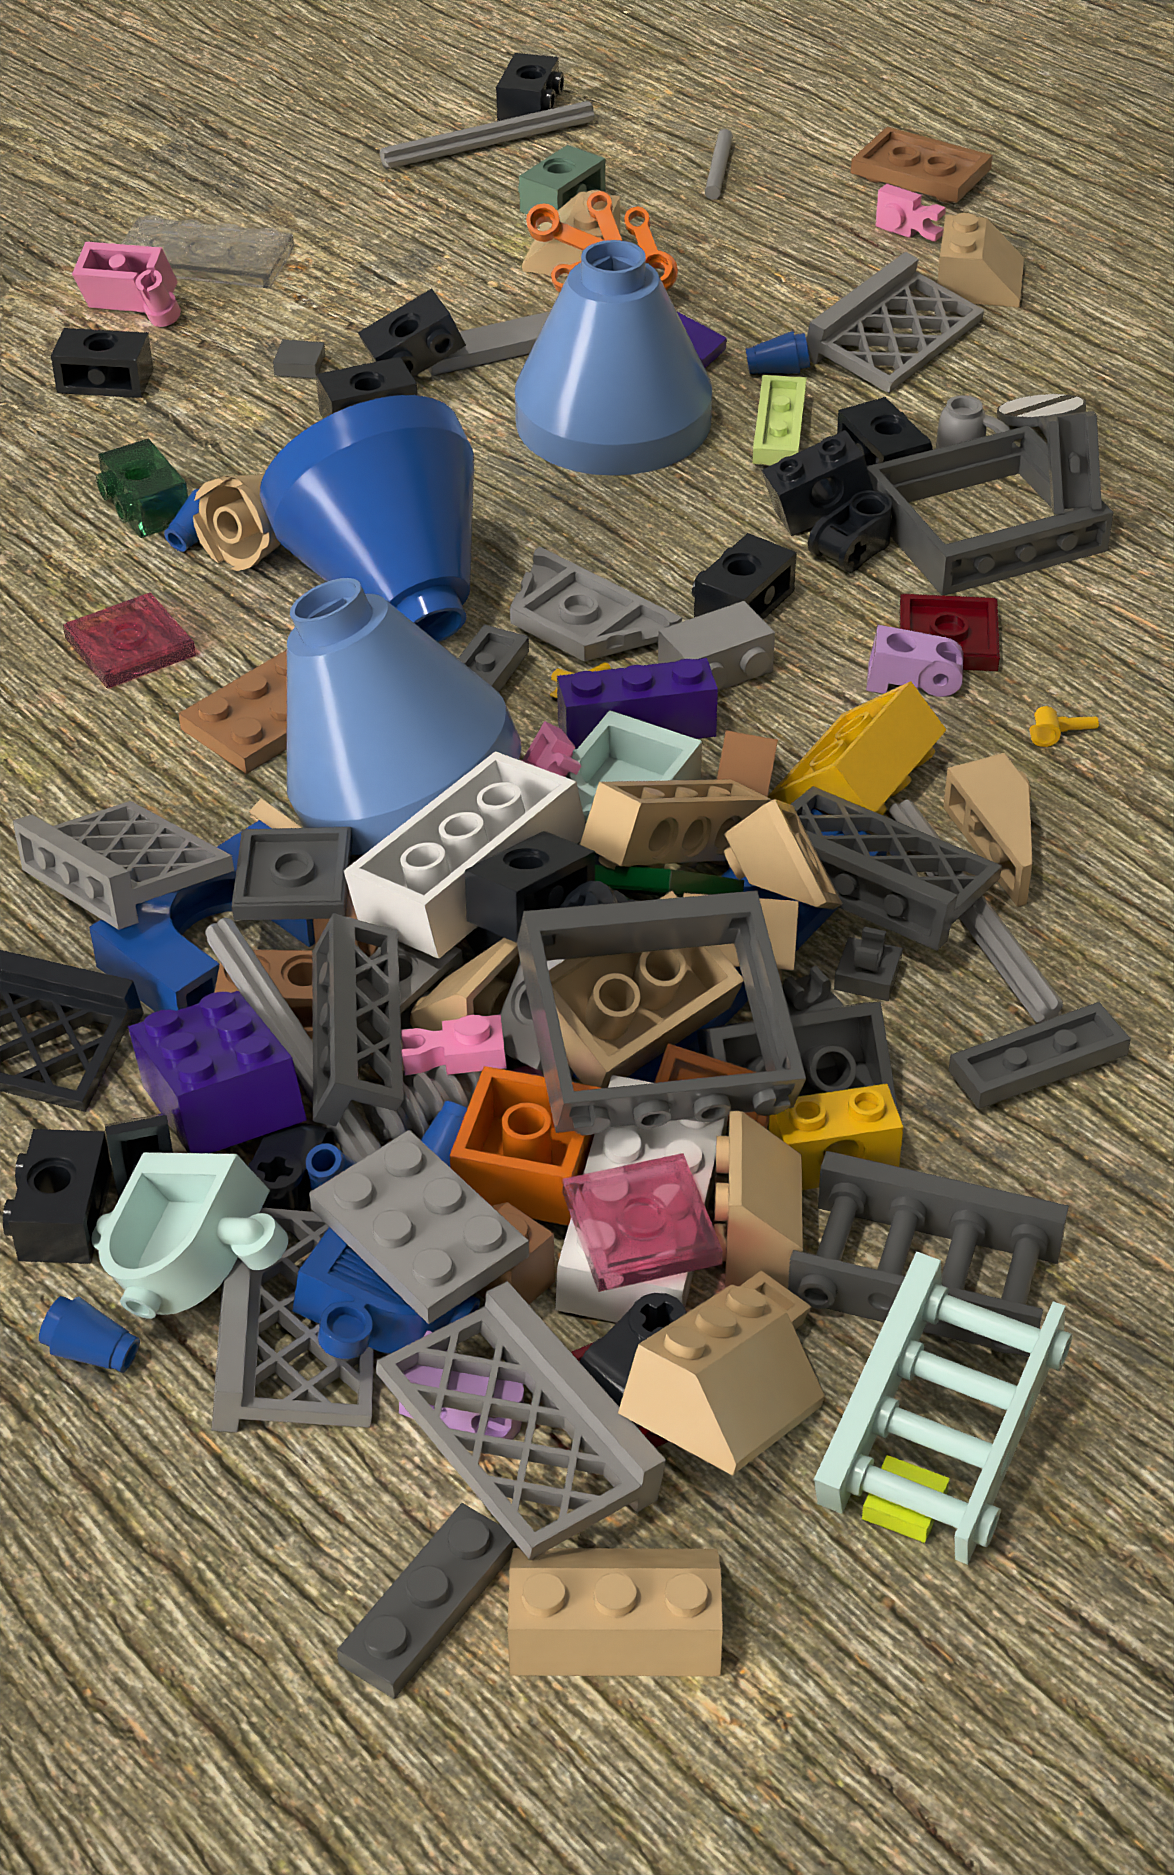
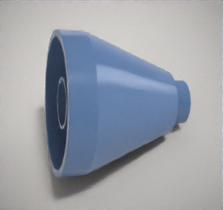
M600 241L585 248L581 254V263L570 271L515 384L516 429L523 443L537 456L554 465L581 473L632 475L670 466L696 451L710 432L712 417L711 380L657 271L646 263V255L643 249L627 241Z
M340 578L322 583L310 589L292 605L290 616L295 627L287 639V795L303 828L351 827L353 839L351 855H364L495 751L519 760L521 739L500 693L386 599L376 594H365L360 582L356 579Z

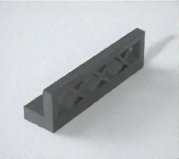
M333 913L312 951L313 1121L336 1127L351 1100L397 1111L403 1102L397 930ZM355 940L381 947V956L371 960L355 944ZM366 979L382 995V998L372 1002L356 986V983ZM367 1020L383 1037V1041L373 1045L357 1028V1025ZM368 1063L384 1080L385 1086L358 1080V1068Z

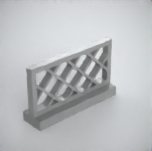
M905 251L810 322L806 337L809 359L812 363L817 364L827 357L878 388L890 393L982 321L985 310L916 272L919 259ZM917 289L930 298L912 297L911 292ZM887 310H906L907 315H888ZM916 310L934 311L936 316H917ZM945 311L957 312L964 317H946ZM864 328H882L884 333H865ZM893 328L911 329L913 334H894ZM922 329H937L941 331L942 335H923ZM840 346H859L860 352L847 351ZM869 346L888 347L889 352H870ZM898 347L917 348L918 353H900ZM874 365L893 366L895 371L888 375L874 367Z
M132 801L54 826L33 814L13 820L22 870L118 930L139 923L136 904L234 871L232 855Z
M261 1208L259 1213H266L272 1216L285 1231H290L300 1242L286 1250L282 1257L272 1266L262 1270L250 1269L238 1257L230 1273L222 1282L211 1431L237 1433L239 1419L370 1428L372 1418L373 1349L368 1347L363 1354L351 1359H340L327 1354L318 1342L320 1324L309 1329L291 1313L295 1292L279 1302L261 1286L279 1273L296 1286L299 1268L294 1263L314 1250L329 1226L315 1212ZM260 1307L266 1311L262 1315H260ZM276 1322L296 1338L295 1341L277 1353L258 1336ZM307 1349L327 1366L326 1369L309 1381L288 1364ZM257 1357L263 1362L259 1366H257ZM356 1364H358V1372L352 1368ZM273 1373H276L294 1390L284 1399L255 1397V1386ZM339 1377L358 1394L357 1404L331 1403L319 1391Z
M508 1281L486 1292L484 1307L377 1360L376 1374L529 1560L627 1505H630L637 1513L658 1501L666 1459L631 1420L618 1414L620 1407ZM481 1333L495 1349L493 1360L456 1353L457 1345ZM415 1365L443 1369L439 1388L411 1383L403 1372ZM451 1371L489 1377L486 1395L481 1396L448 1390ZM497 1379L525 1384L533 1393L532 1404L493 1398ZM443 1407L481 1414L478 1432L472 1433L448 1428L441 1419ZM489 1415L528 1422L524 1442L485 1435ZM535 1424L564 1429L573 1440L571 1451L532 1444ZM481 1453L520 1460L517 1480L487 1475L479 1465ZM528 1461L567 1468L564 1489L524 1482ZM575 1470L603 1475L614 1487L600 1496L571 1491ZM507 1498H513L512 1504ZM520 1500L561 1507L559 1519L535 1532L518 1512ZM568 1509H573V1511L567 1514Z

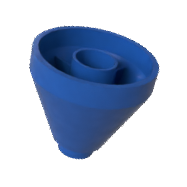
M417 395L389 396L365 401L335 412L311 425L292 439L276 455L262 478L260 500L275 536L281 545L326 582L340 578L358 580L365 594H376L386 599L438 643L455 634L464 625L466 613L462 605L470 594L474 453L457 415L448 405L433 398Z

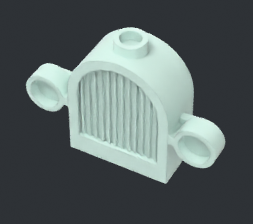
M609 710L579 748L573 751L571 758L581 764L579 772L576 775L569 771L566 775V778L577 782L585 822L588 819L599 782L701 780L702 741Z
M143 1152L114 1210L102 1215L98 1219L92 1233V1244L99 1251L102 1267L125 1290L120 1303L126 1310L147 1319L154 1318L156 1314L169 1315L182 1312L197 1305L212 1294L228 1276L238 1257L252 1270L266 1269L282 1257L288 1245L287 1233L272 1216L266 1213H259L270 1190L237 1154Z

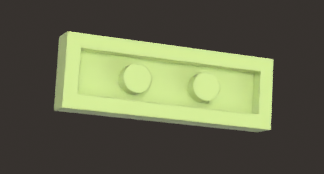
M762 375L752 464L771 466L781 459L799 452L806 377Z

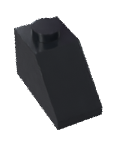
M165 1113L104 1124L118 1200L143 1152L173 1153L169 1124Z

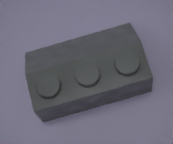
M863 1002L789 1014L806 1077L799 1096L888 1084L898 1111L881 1002ZM754 1020L696 1030L700 1054L755 1072L766 1071ZM729 1126L726 1129V1136H729Z

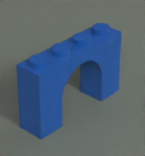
M258 820L246 829L272 828ZM242 831L217 846V848L232 855L234 871L136 904L139 923L118 930L101 919L89 927L96 967L105 974L133 980L139 1000L154 1012L160 1010L177 1011L198 1004L205 996L215 993L220 964L182 935L193 924L208 916L232 911L231 906ZM313 919L271 920L306 946L311 947L315 944Z

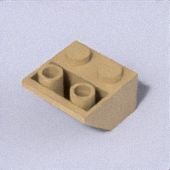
M730 1111L729 1136H717L716 1173H727V1177H715L714 1214L715 1221H726V1224H714L713 1261H725V1287L731 1284L741 1286L759 1271H763L788 1289L789 1265L793 1250L803 1252L801 1154L744 1112Z

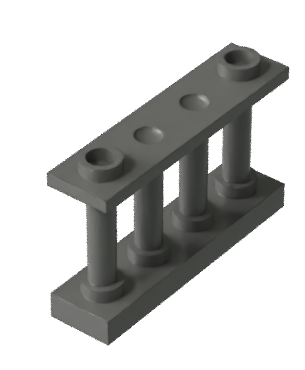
M826 1151L820 1170L818 1209L831 1212L817 1254L813 1255L793 1250L789 1265V1291L813 1308L830 1309L885 1323L905 1276H902L914 1233L917 1231L951 1239L941 1274L942 1286L949 1288L948 1295L1040 1329L1043 1309L1026 1305L1037 1260L1058 1264L1069 1205ZM855 1217L891 1225L877 1270L841 1261ZM976 1245L1013 1254L1001 1299L964 1290ZM939 1320L936 1325L927 1322L923 1330L926 1333L992 1348L997 1352L1030 1357L1028 1352Z

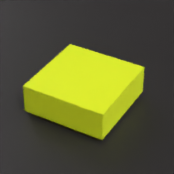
M889 1455L886 1456L881 1469L947 1495L950 1478ZM870 1493L863 1505V1520L923 1543L926 1542L935 1522L933 1518Z

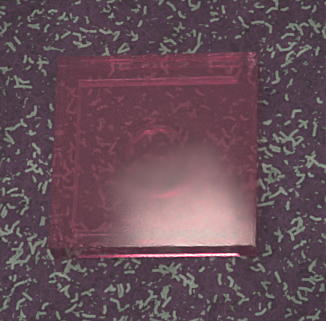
M152 593L138 596L63 624L65 639L107 689L196 656L194 641Z
M683 1153L563 1179L562 1193L598 1292L721 1265L723 1250Z

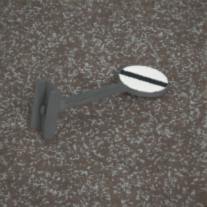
M1046 394L1018 398L1000 405L997 409V419L1011 426H1038L1047 438L1051 509L1054 515L1063 514L1064 509L1090 506L1092 510L1102 509L1097 415L1094 411L1086 412V400L1079 396L1068 394Z

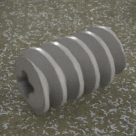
M446 1065L412 1075H405L403 1070V1102L398 1110L393 1111L362 1103L365 1116L372 1130L381 1141L394 1140L408 1130H412L416 1137L421 1140L429 1128L428 1122L433 1121L438 1112L441 1111L445 1100L468 1108L482 1071L447 1075ZM382 1079L380 1085L385 1086V1082Z

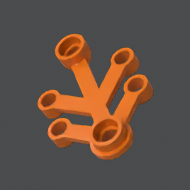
M596 191L588 197L587 208L590 216L597 220L604 240L560 222L558 211L549 204L534 206L526 217L530 235L540 242L556 239L583 251L588 246L600 241H622L612 214L613 205L611 197L603 191ZM596 202H606L607 206L605 209L597 211L593 209V205ZM632 207L626 212L624 217L626 229L631 235L636 236L638 246L645 252L646 263L654 269L660 268L665 271L660 279L665 289L668 290L673 286L678 276L676 261L667 252L657 249L650 231L648 212L642 207ZM639 216L645 219L644 223L640 226L630 224L634 217ZM543 222L552 224L549 230H538V226ZM581 261L571 265L559 264L552 270L551 280L558 292L561 291L564 283H559L557 278L561 274H569Z

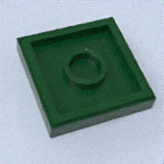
M595 865V881H601L613 890L655 896H665L673 891L679 898L683 897L684 893L713 895L743 892L744 880L673 869L616 866L615 869L604 865Z

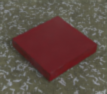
M900 594L899 629L946 637L956 641L963 650V670L998 672L1000 651L997 598Z

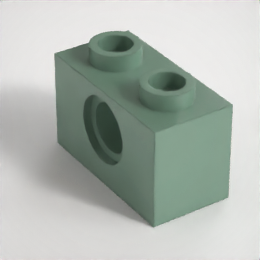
M570 145L561 148L519 176L520 212L528 214L530 209L538 204H549L558 211L579 192L591 190L606 192L605 158Z

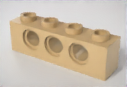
M731 779L599 782L580 845L595 851V853L600 855L598 861L612 869H615L616 866L632 867L636 865L664 869L665 864L671 863L686 867H696L698 862L706 861L717 865H728L724 850L731 846L724 833L772 799Z

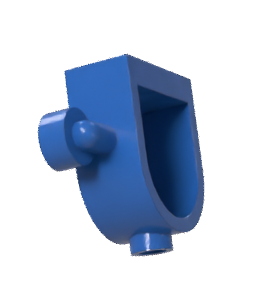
M329 1227L298 1271L292 1311L320 1324L318 1342L327 1354L340 1359H351L363 1354L368 1347L391 1354L423 1338L427 1330L435 1332L478 1310L480 1299L471 1295L428 1324Z

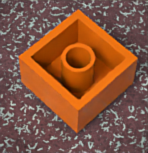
M484 1066L451 1150L450 1168L491 1206L508 1202L532 1219L569 1226L595 1134L581 1135L575 1131L555 1132L544 1077ZM572 1082L574 1091L601 1089V1087Z

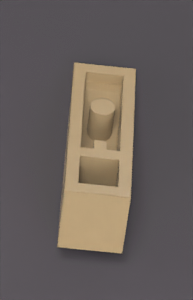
M1005 753L947 768L944 810L979 856L1002 865L998 882L1017 907L1026 905L1032 871L1031 789L1026 775L1016 769Z

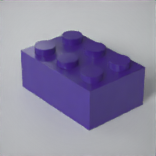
M239 991L232 993L215 992L202 998L198 1004L177 1011H156L148 1015L143 1022L128 1026L143 1087L159 1111L167 1115L169 1126L188 1153L210 1154L306 1121L292 1056Z

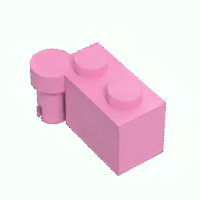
M85 242L72 275L89 308L146 312L150 323L157 327H166L177 321L181 309L173 292L178 281L162 247Z

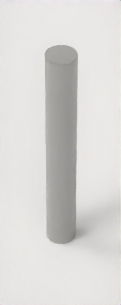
M728 129L720 130L717 135L705 188V196L710 200H716L721 193L733 134Z

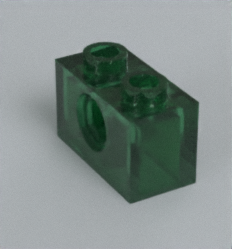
M148 438L98 454L101 473L96 474L98 490L105 501L110 500L113 503L121 522L124 524L129 523L140 538L166 530L188 498L187 483Z

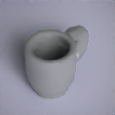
M967 395L954 396L947 401V405L941 412L937 430L936 449L985 437L986 427L993 429L996 434L1008 431L1010 428L1001 420L986 415L982 408L983 404L977 398Z

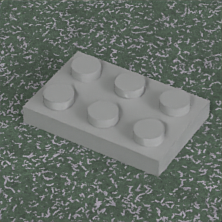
M410 1130L309 1193L311 1209L428 1324L529 1257V1240Z

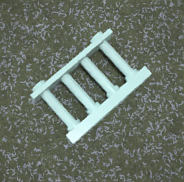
M916 1251L814 1478L817 1504L843 1514L851 1493L860 1497L865 1491L957 1528L954 1535L955 1560L968 1565L976 1544L987 1547L993 1537L1001 1509L993 1506V1503L1049 1368L1057 1371L1061 1370L1068 1355L1073 1334L1064 1331L1065 1305L1054 1301L1051 1304L1042 1328L1039 1329L948 1295L949 1288L942 1286L941 1260ZM939 1320L1030 1353L1018 1385H1013L924 1351V1343L919 1342L926 1323L936 1325ZM914 1376L1006 1410L1007 1412L994 1443H989L899 1408V1400L894 1399V1396L902 1378L911 1381ZM889 1433H892L981 1468L982 1471L969 1502H964L873 1466L874 1458L868 1455L877 1435L886 1438Z

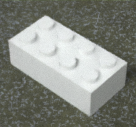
M495 751L344 870L357 919L397 930L399 942L438 959L441 958L478 927L467 922L466 869L542 831L549 832L576 844L581 841L586 824L577 782Z
M611 1075L608 1088L649 1084L651 1082ZM728 1116L714 1122H700L696 1118L672 1120L662 1126L650 1129L639 1128L636 1125L609 1127L594 1135L557 1265L555 1310L617 1323L638 1299L652 1293H667L676 1297L684 1307L686 1306L713 1195L715 1177L718 1174L716 1173L717 1136H726Z

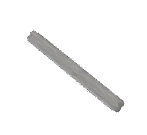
M584 101L388 146L380 150L381 163L385 169H390L592 122L595 118L593 105L590 101Z
M904 800L900 804L894 803L889 808L891 814L888 818L940 839L912 801ZM910 851L913 855H925L918 851ZM953 871L956 876H968L965 871ZM926 872L929 877L939 876L938 872ZM982 895L959 917L1036 1023L1062 1015L1060 1010L1063 1007V1001Z
M222 918L217 923L210 924L205 931L208 944L241 995L292 1056L298 1083L313 1104L312 1040L234 921L229 918ZM350 1101L336 1127L326 1125L333 1130L334 1138L344 1154L355 1162H359L381 1148L352 1101Z

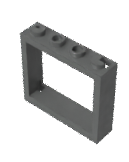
M1029 425L867 466L873 490L885 493L892 501L890 537L943 596L1108 551L1114 512L1103 501L1102 509L1092 510L1090 506L1064 509L1063 514L945 544L909 504L912 501L1019 474L1051 507L1048 445ZM1021 439V444L1018 447L1012 441Z
M758 891L524 911L517 947L556 1133L575 1131L581 1135H592L600 1133L609 1127L636 1125L639 1128L650 1129L662 1126L672 1120L696 1118L700 1122H714L727 1117L730 1111L756 1112L758 1115L770 1116L794 1107L806 1077ZM723 944L735 945L766 1068L765 1072L574 1091L547 961Z

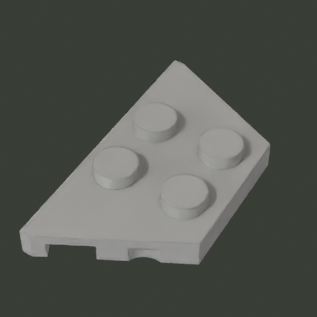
M542 547L535 550L533 554V567L530 572H525L521 581V591L515 595L510 606L511 624L584 662L658 642V631L660 629L682 622V617Z

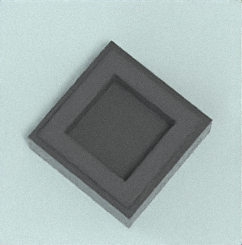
M283 339L273 360L274 375L315 379L325 358V343Z

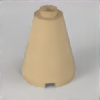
M264 474L217 477L205 482L196 492L194 501L199 500V513L193 515V522L199 541L209 556L217 563L225 561L234 566L231 570L240 571L257 565L280 545L260 500V485Z

